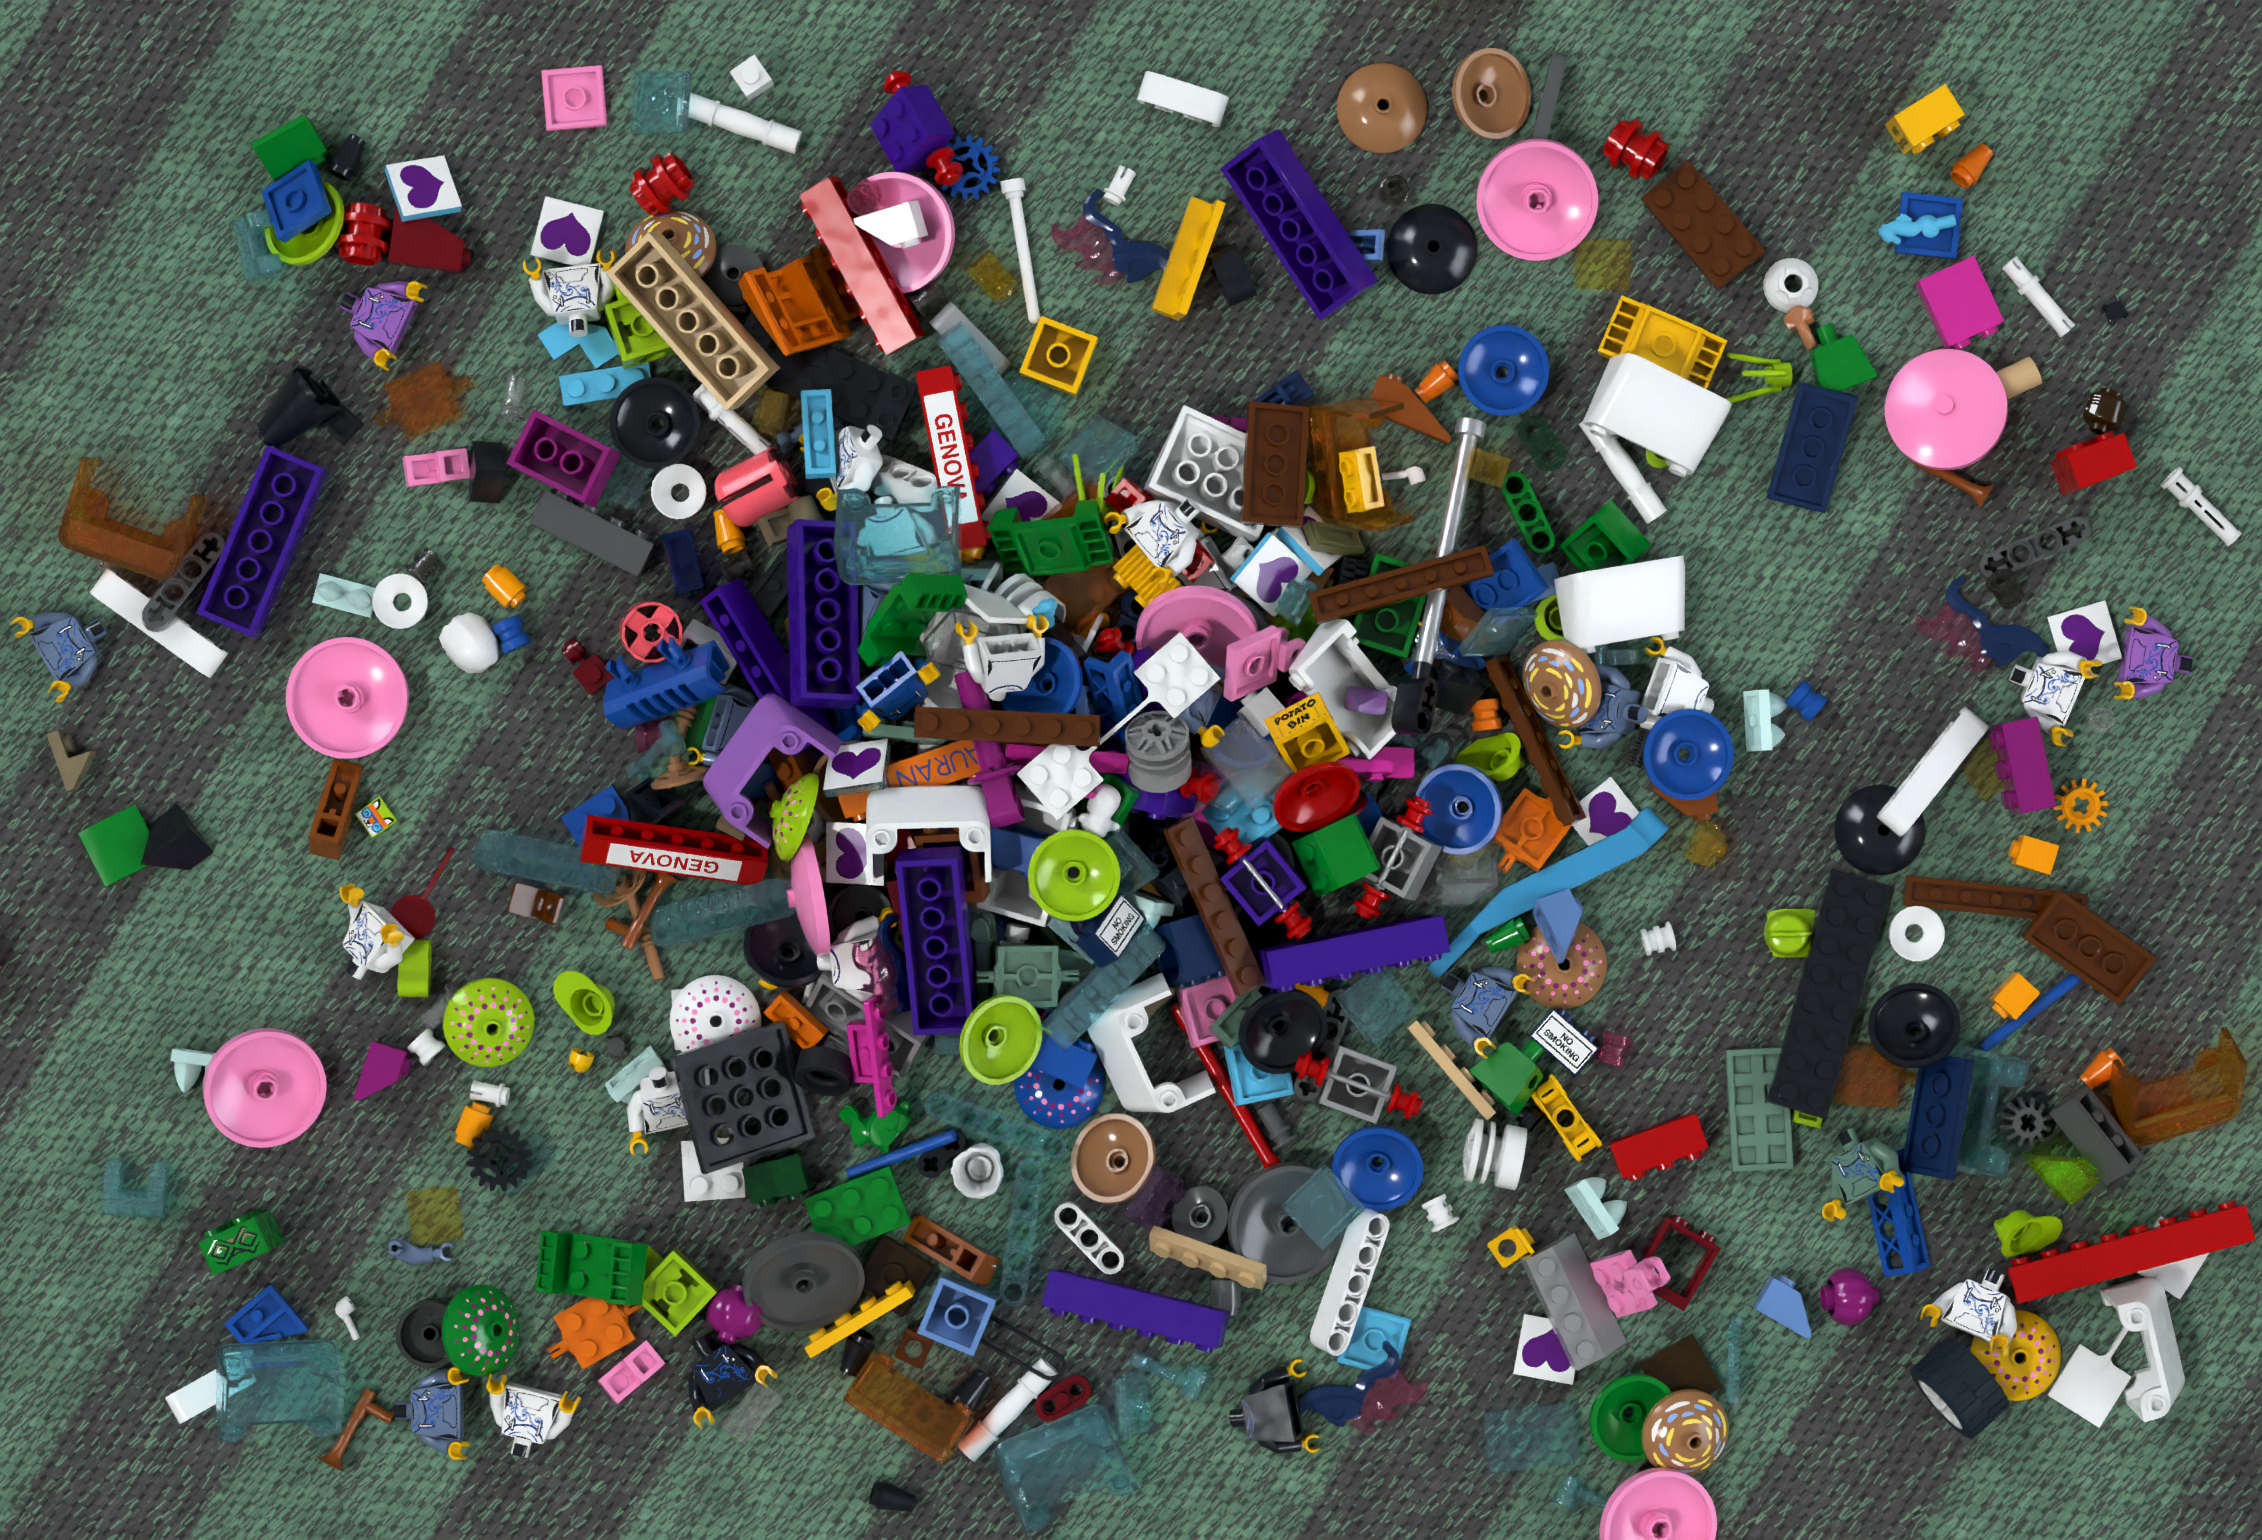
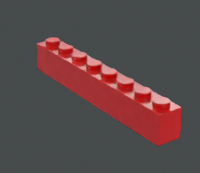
M2236 1200L2218 1204L2219 1210L2207 1213L2206 1208L2188 1212L2189 1218L2177 1220V1216L2158 1220L2160 1226L2149 1229L2147 1224L2129 1228L2130 1234L2118 1236L2117 1232L2099 1236L2100 1242L2089 1244L2088 1240H2082L2070 1244L2071 1249L2059 1252L2058 1248L2040 1252L2041 1258L2030 1260L2029 1256L2012 1259V1266L2005 1268L2014 1301L2020 1304L2255 1241L2246 1205H2237Z

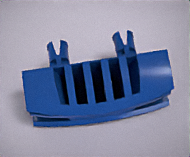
M670 636L669 643L662 639L657 645V650L666 658L665 660L651 663L632 671L621 656H618L617 663L611 658L606 664V670L614 678L610 679L606 685L603 700L604 716L615 726L627 729L690 708L725 692V687L719 683L726 678L724 673L730 667L715 640L683 651L675 642V639Z

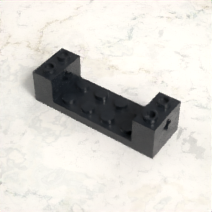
M750 311L744 324L745 329L780 367L764 384L800 401L801 390L831 389L833 416L864 430L868 425H874L881 430L882 439L895 444L919 392L917 384L891 372L887 374L827 345L785 356L754 313Z

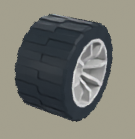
M1947 1337L1910 1370L1915 1384L1931 1405L1956 1431L1968 1439L1976 1437L2009 1408L2008 1398L1995 1378L1966 1347L1954 1338Z

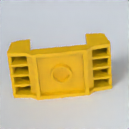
M1621 295L1599 346L1598 353L1608 359L1624 353H1631L1707 389L1728 340L1652 306Z

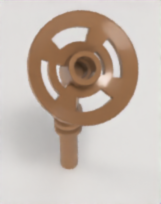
M698 704L678 712L679 717L675 718L677 724L669 757L670 763L667 764L669 770L658 776L651 783L652 789H666L687 784L704 777L709 767L686 765L685 759H682L688 727L693 725L691 721L695 720L693 715L698 713L696 710Z
M614 866L609 871L604 872L597 880L593 889V898L602 907H613L626 901L634 919L641 909L636 892L645 880L646 871L632 869L631 874L616 877L619 873L630 868ZM608 885L607 891H606L607 897L604 898V897H603L604 890H605L606 886ZM647 921L638 941L642 942L640 948H644L653 981L665 978L655 946L658 942L657 939H653L656 935L651 933L654 929L653 926H649Z

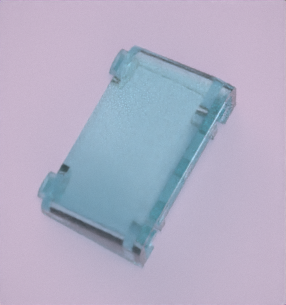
M941 486L931 493V503L871 504L868 494L860 489H839L837 492L834 552L840 579L850 585L900 584L910 572L915 574L961 575L962 509L960 486Z
M328 1340L227 1344L219 1347L216 1357V1432L218 1439L237 1441L247 1434V1425L307 1422L310 1431L314 1432L317 1436L325 1437L332 1434H341L347 1371L337 1344Z
M1095 1404L1011 1437L1001 1442L994 1451L1003 1486L1026 1535L1044 1528L1052 1518L1051 1506L1106 1485L1109 1493L1114 1496H1124L1139 1489L1108 1410L1103 1405Z

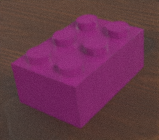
M533 409L506 464L595 508L621 453Z
M2038 717L1992 725L1993 732L1988 733V739L1991 749L1997 750L1999 761L1995 762L1994 765L1998 780L2003 779L2005 791L2001 792L2004 809H2009L2010 814H2023L2057 807Z

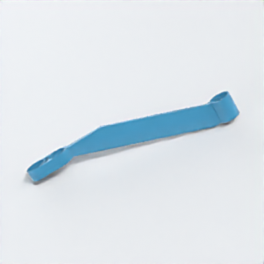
M1646 806L1625 829L1538 871V873L1536 872L1503 888L1457 935L1458 937H1455L1449 943L1450 952L1441 953L1442 959L1431 962L1426 968L1436 978H1439L1481 933L1534 908L1537 899L1566 889L1571 890L1644 854L1668 830L1669 826L1652 809Z

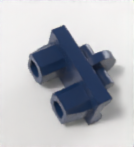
M1295 370L1253 401L1300 406L1315 394L1298 370Z

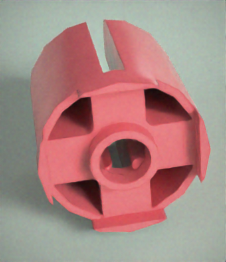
M774 445L720 473L715 480L716 498L718 502H726L773 478V481L722 508L726 517L740 527L750 526L757 522L760 516L778 511L802 497L796 496L792 483L794 487L798 483L787 461L780 462L773 453L774 450L778 449Z
M642 601L632 605L627 610L629 613L625 618L622 617L619 623V637L623 647L634 658L646 663H657L666 659L657 650V645L662 639L669 643V637L671 636L675 639L678 646H680L682 641V625L678 615L670 607L657 601ZM651 623L656 624V631L661 634L657 640L652 637L646 640L644 638L647 634L644 631L645 626L649 624L651 627Z

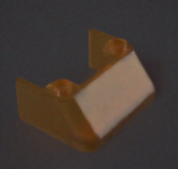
M1366 398L1323 403L1309 409L1308 437L1312 474L1316 482L1314 492L1317 514L1324 523L1382 533L1415 521V515L1393 511L1392 496L1384 487H1382L1384 506L1364 512L1348 513L1344 500L1345 491L1342 474L1339 470L1340 460L1338 453L1370 447L1369 429L1381 426L1384 415L1404 409V402Z
M95 456L82 457L58 531L60 543L67 549L157 580L173 576L195 539L208 495H192L185 518L170 521L166 525L161 537L106 518L110 507L109 499L103 491L91 487L100 458Z
M2227 1027L2220 1028L2218 1047L2206 1048L2200 1051L2192 1069L2140 1084L2135 1074L2126 1073L2119 1059L2113 1060L2110 1093L2120 1127L2137 1148L2225 1123L2238 1115L2241 1108L2247 1061Z
M873 1349L848 1387L843 1399L925 1454L946 1465L972 1424L975 1414L972 1413L970 1408L959 1401H956L955 1405L947 1404L899 1373L893 1366L894 1359L881 1351L878 1353V1351Z

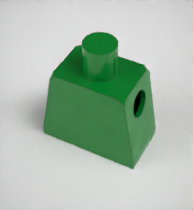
M1833 323L1816 329L1822 346L1811 350L1809 353L1817 386L1843 391L1877 377L1874 368L1853 334L1839 339Z
M1533 1039L1521 1051L1510 1042H1505L1487 1056L1488 1059L1481 1060L1469 1072L1477 1083L1517 1116L1543 1079L1542 1072L1534 1062L1545 1050Z

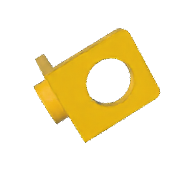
M1513 1225L1487 1244L1502 1268L1508 1267L1528 1252L1531 1255L1535 1253L1531 1247L1535 1243L1525 1227L1519 1230L1516 1225ZM1505 1239H1510L1516 1244V1252L1511 1257H1504L1499 1253L1498 1246Z

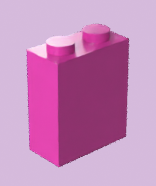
M1974 256L1915 283L1944 349L1951 346L1957 350L1971 344L1969 338L1980 334L1982 339L1998 332L1997 325L2004 322Z

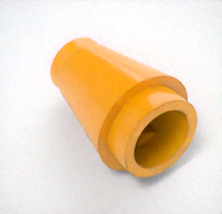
M722 509L715 511L713 515L715 518L718 549H721L724 555L734 554L745 549L747 538L740 526L729 520Z

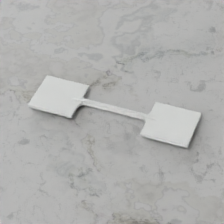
M1181 632L1133 672L1148 689V697L1100 739V745L1148 703L1153 701L1159 702L1175 719L1221 679ZM1050 744L1017 773L1056 820L1060 819L1104 780L1089 762L1090 754L1098 748L1094 746L1086 751H1080L1073 745Z
M682 989L671 990L672 1005ZM714 1015L710 1019V1024L713 1027H718L722 1023V1019L718 1015ZM674 1041L675 1050H680ZM709 1068L704 1070L706 1086L710 1085ZM717 1137L718 1141L721 1144H724L729 1140V1138ZM693 1140L681 1141L685 1202L745 1197V1183L742 1173L743 1162L708 1174H702Z
M2158 1220L2153 1227L2160 1226ZM2209 1253L2137 1273L2143 1277L2156 1279L2165 1291L2181 1299ZM2125 1327L2122 1328L2109 1351L2104 1355H2097L2079 1344L2048 1393V1396L2100 1428L2132 1377L2114 1366L2111 1360L2128 1330Z

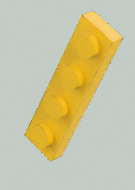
M911 1280L904 1284L900 1281L895 1282L884 1290L886 1295L879 1299H876L875 1296L867 1299L859 1305L861 1310L851 1315L848 1311L834 1320L835 1325L828 1330L821 1327L808 1336L810 1341L804 1348L809 1357H814L913 1297L916 1288Z

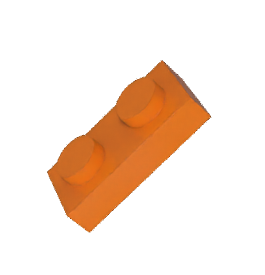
M786 990L764 1012L773 1022L784 1021L788 1036L803 1050L815 1047L829 1031Z

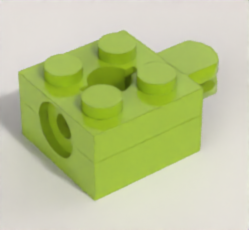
M614 284L618 301L605 304L604 308L623 369H629L676 354Z
M648 1245L642 1306L676 1337L720 1288L677 1247L663 1259Z

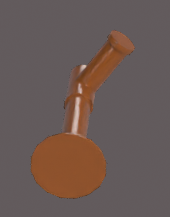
M1912 460L1910 461L1912 464L1936 477L1938 476L1972 496L1978 505V511L1994 485L1993 483L1990 486H1980L1950 470H1935L1921 466Z
M655 872L652 889L631 925L628 926L613 917H609L605 922V928L624 936L620 945L632 951L665 889L675 882H680L666 873Z
M365 1387L333 1448L322 1457L317 1456L316 1458L337 1470L345 1472L341 1463L342 1456L366 1412L383 1420L388 1425L394 1420V1412L372 1402L377 1393Z

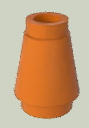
M1979 143L1977 147L1955 162L1950 172L1954 182L1966 189L1971 185H1975L1993 156L1991 149Z
M1445 360L1440 364L1436 362L1415 389V392L1425 403H1428L1430 400L1456 386L1455 382L1459 379L1458 374Z
M2111 1047L2106 1051L2102 1049L2084 1070V1073L2080 1075V1078L2092 1090L2094 1087L2121 1074V1069L2126 1064Z

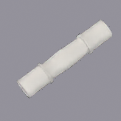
M691 92L686 93L680 110V115L706 123L710 127L716 125L735 134L762 141L764 146L769 145L792 154L796 153L802 137V131L774 122L773 119L767 121L748 112L721 105L719 100L714 101Z
M1581 422L1579 426L1595 447V452H1600L1612 474L1628 493V500L1632 501L1645 522L1648 524L1665 513L1667 509L1650 486L1651 483H1646L1634 461L1618 442V435L1607 434L1606 438L1596 436L1589 431L1590 427Z
M1042 1357L1032 1366L1047 1376L1058 1374L1055 1368ZM1028 1371L1022 1378L1017 1380L1018 1384L996 1404L984 1420L977 1422L978 1424L957 1445L959 1449L975 1462L994 1441L999 1439L998 1435L1022 1413L1034 1398L1037 1399L1038 1395L1052 1381L1045 1380Z

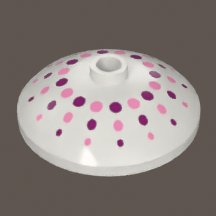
M722 975L704 976L686 985L674 1000L670 1012L671 1033L676 1045L682 1052L761 1027L760 1009L751 991L739 981ZM714 1015H718L722 1019V1023L718 1027H713L710 1024V1019Z

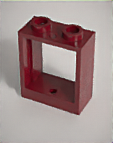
M1674 1214L1672 1219L1665 1215L1638 1262L1654 1255L1669 1227L1706 1248L1705 1253L1681 1294L1665 1285L1652 1291L1653 1294L1685 1311L1721 1248L1714 1244L1717 1238L1703 1230L1696 1234L1688 1229L1691 1224L1676 1214Z

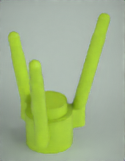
M1731 352L1726 354L1727 358L1767 365L1764 370H1744L1742 375L1764 377L1765 384H1770V386L1726 398L1730 403L1740 402L1769 393L1782 392V387H1790L1792 384V366L1790 362L1781 363V359H1766Z
M1074 453L1072 459L1079 501L1086 500L1078 454ZM1119 464L1111 492L1121 482L1124 464ZM1101 473L1099 476L1097 499H1089L1098 502L1103 519L1106 514L1113 512V507L1104 500L1105 473Z

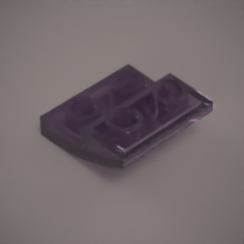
M1155 1164L1122 1216L1133 1223L1139 1224L1148 1231H1151L1154 1225L1164 1228L1170 1218L1168 1211L1174 1203L1178 1204L1186 1194L1187 1189L1184 1186L1187 1181Z

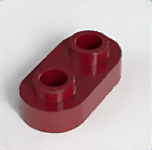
M1073 1374L1042 1392L1035 1402V1411L1038 1417L1046 1422H1054L1086 1403L1091 1395L1090 1382L1080 1374ZM1073 1384H1079L1082 1387V1392L1074 1395L1071 1393L1070 1387ZM1048 1400H1053L1056 1403V1408L1052 1411L1046 1410L1044 1406Z

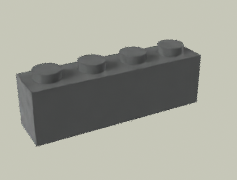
M557 489L553 493L545 490L529 523L641 578L656 548V545L651 543L652 536L638 529L633 534L623 529L626 523L610 515L605 520L596 515L598 509L583 502L579 507L569 502L571 496Z

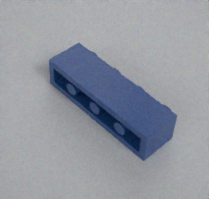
M990 823L992 867L1002 871L1018 870L1021 871L1023 876L1028 877L1029 863L1033 853L1046 838L1053 834L1016 824L994 829ZM960 841L928 843L929 848L961 846L963 860L971 862L969 850L965 849Z
M1049 1026L1048 1029L1042 1027L1040 1050L1031 1067L1083 1089L1098 1057L1097 1050L1093 1049L1094 1044L1081 1038H1077L1076 1041L1065 1037V1031L1054 1026Z

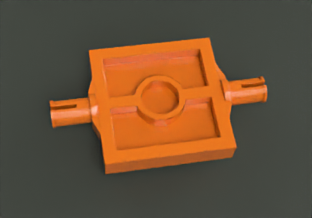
M1524 788L1502 817L1498 832L1492 840L1499 844L1506 852L1501 861L1496 865L1501 870L1506 861H1508L1502 870L1503 873H1508V870L1516 860L1525 863L1538 873L1573 824L1564 827L1562 822L1557 819L1553 810L1554 805L1549 796L1547 799L1538 797Z
M587 1297L554 1316L561 1330L563 1340L547 1348L548 1352L552 1353L560 1348V1350L551 1354V1357L555 1359L563 1353L570 1351L575 1355L582 1370H585L637 1339L630 1327L628 1316L643 1308V1306L635 1305L630 1308L633 1305L606 1303L605 1299Z

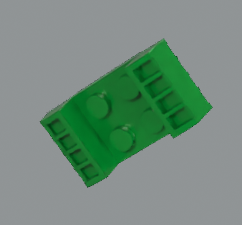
M1095 500L1077 501L1073 517L1027 522L1022 521L1017 507L1002 509L995 512L987 526L1005 573H1025L1030 577L1087 571L1093 566L1114 562V545L1104 523L1098 502Z
M910 572L900 584H894L867 623L866 634L857 650L867 666L881 667L901 650L912 664L918 659L926 660L929 655L919 637L925 631V628L936 612H960L968 596L961 575L915 574Z
M542 1230L535 1291L547 1294L565 1293L605 1299L606 1303L642 1305L648 1244L584 1233Z

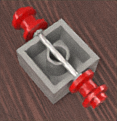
M1417 795L1414 796L1413 800L1410 798L1406 799L1405 803L1409 808L1405 815L1397 816L1396 820L1398 822L1380 817L1368 840L1381 868L1364 876L1374 883L1372 885L1363 882L1362 887L1366 892L1362 899H1355L1353 902L1357 906L1355 912L1367 919L1372 920L1373 916H1381L1382 913L1378 906L1381 900H1389L1391 896L1383 891L1385 888L1404 899L1415 901L1443 848L1414 832L1415 830L1423 833L1425 829L1421 823L1424 817L1432 816L1434 813L1433 810L1429 809L1431 803Z
M1338 1045L1330 1068H1328L1330 1058L1325 1057L1322 1061L1313 1059L1312 1051L1307 1050L1305 1055L1299 1054L1293 1070L1298 1072L1297 1079L1302 1080L1305 1076L1315 1079V1085L1318 1087L1321 1086L1325 1079L1318 1098L1320 1104L1377 1124L1384 1102H1388L1386 1112L1391 1113L1394 1109L1404 1112V1118L1407 1120L1410 1119L1411 1115H1418L1423 1099L1418 1098L1419 1091L1414 1090L1411 1094L1402 1092L1401 1084L1398 1083L1395 1084L1392 1091L1389 1090L1397 1070V1066L1342 1045Z

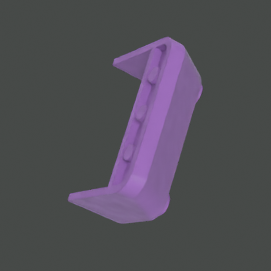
M766 694L758 700L708 769L703 780L706 791L725 819L767 849L773 841V826L754 813L752 801L742 794L741 790L773 747L784 754L793 755L800 752L806 743L809 742L834 759L843 740L796 707L790 706L789 702L776 694Z

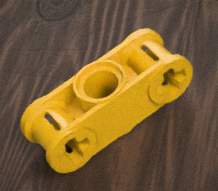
M1551 1073L1548 1076V1080L1535 1089L1531 1098L1541 1112L1547 1116L1563 1139L1562 1141L1569 1152L1579 1163L1582 1161L1581 1157L1595 1147L1600 1148L1603 1144L1588 1123L1583 1120L1567 1097L1568 1095ZM1553 1089L1552 1092H1550L1549 1094H1547L1545 1097L1542 1098V1095H1544L1545 1093H1547L1549 1090ZM1563 1109L1569 1110L1573 1115V1121L1567 1127H1562L1557 1122V1115ZM1588 1138V1141L1577 1148V1145Z

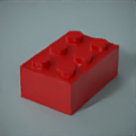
M2114 431L2055 453L2057 459L2050 462L2062 496L2137 467L2125 434L2122 433L2115 436Z

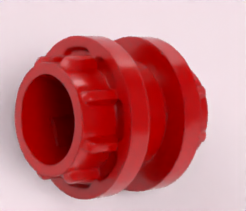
M1634 119L1632 122L1621 120L1614 127L1603 149L1604 156L1610 159L1609 165L1615 169L1620 168L1623 163L1629 166L1628 176L1634 180H1638L1640 177L1644 179L1653 178L1669 151L1668 144L1662 141L1663 134L1654 130L1648 136L1642 132L1644 123L1638 119Z
M658 153L651 159L654 168L647 171L643 167H639L633 172L635 178L629 186L630 191L639 205L650 215L655 216L659 212L664 215L669 213L673 209L670 200L674 197L681 201H685L690 197L689 190L693 187L694 178L683 161L674 153H668L665 156Z
M351 203L345 207L342 228L345 229V234L339 235L334 243V246L339 249L338 255L342 260L365 266H372L381 262L382 256L388 253L389 246L385 241L381 240V234L389 233L392 224L387 219L385 210L379 206L367 203Z

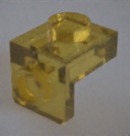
M989 250L965 269L984 293L994 302L1007 298L1012 293L1013 287L1017 284V281L1005 270Z

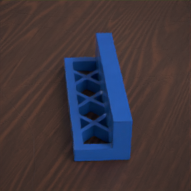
M1122 650L1109 663L1092 657H1088L1083 662L1096 713L1101 715L1102 736L1116 726L1109 719V716L1118 724L1143 702L1137 676L1133 673L1135 668L1130 653ZM1097 671L1104 674L1105 680L1097 673ZM1103 693L1110 699L1111 703L1103 696ZM1145 708L1140 710L1104 742L1106 751L1115 750L1120 753H1126L1125 729L1131 720L1140 714L1146 713ZM1115 739L1122 745V747L1116 745Z
M1905 1148L1894 1150L1898 1154L1900 1170ZM1901 1171L1905 1177L1903 1178L1904 1184L1901 1187L1894 1185V1193L1881 1190L1888 1196L1889 1205L1886 1209L1878 1203L1877 1196L1880 1191L1867 1197L1884 1277L1916 1273L1931 1267L1909 1172ZM1887 1220L1895 1228L1896 1234L1893 1239L1885 1234L1884 1224ZM1893 1250L1901 1255L1903 1267H1892L1890 1255Z

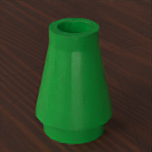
M1520 916L1516 919L1508 920L1484 939L1490 952L1494 954L1501 950L1525 945L1526 941L1531 939L1532 936L1524 919Z

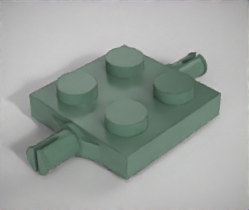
M996 945V963L993 971L976 970L975 983H993L995 996L1004 994L1015 995L1026 1000L1033 1007H1058V990L1061 982H1079L1078 976H1068L1079 975V969L1061 970L1058 962V945Z

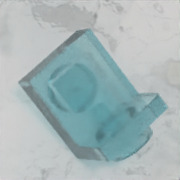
M1291 578L1284 593L1280 596L1274 611L1288 621L1299 625L1310 604L1308 594L1320 590L1321 587L1307 579H1304L1303 583Z

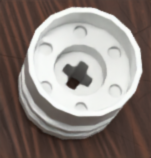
M1025 573L1011 576L994 592V594L1004 597L1025 616L1028 614L1033 615L1031 610L1038 606L1041 600L1050 597L1051 599L1054 598L1057 605L1054 615L1062 623L1065 621L1067 612L1065 604L1048 591H1043V587ZM1005 623L1002 626H991L988 624L1001 635L1022 634L1027 630L1025 624Z
M1475 1118L1473 1126L1467 1134L1462 1159L1464 1167L1463 1180L1472 1182L1476 1169H1479L1478 1183L1484 1184L1490 1171L1494 1172L1496 1187L1516 1190L1524 1160L1527 1128L1506 1124L1501 1137L1496 1136V1122L1490 1121L1487 1132L1484 1134V1120Z

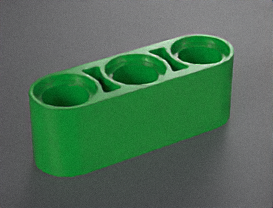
M1520 472L1508 473L1500 482V493L1528 550L1535 555L1545 554L1552 549L1555 543L1552 529L1525 475ZM1515 478L1520 481L1522 489L1519 494H1511L1507 491L1506 482L1508 479ZM1527 505L1533 508L1535 517L1532 521L1526 522L1520 518L1519 509L1522 506ZM1535 533L1546 535L1548 539L1546 548L1538 549L1533 545L1532 537Z

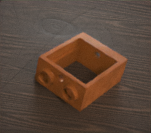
M959 827L919 828L914 836L916 848H928V843L960 841ZM969 851L973 881L965 882L967 903H981L985 901L990 893L989 882H985L984 851Z

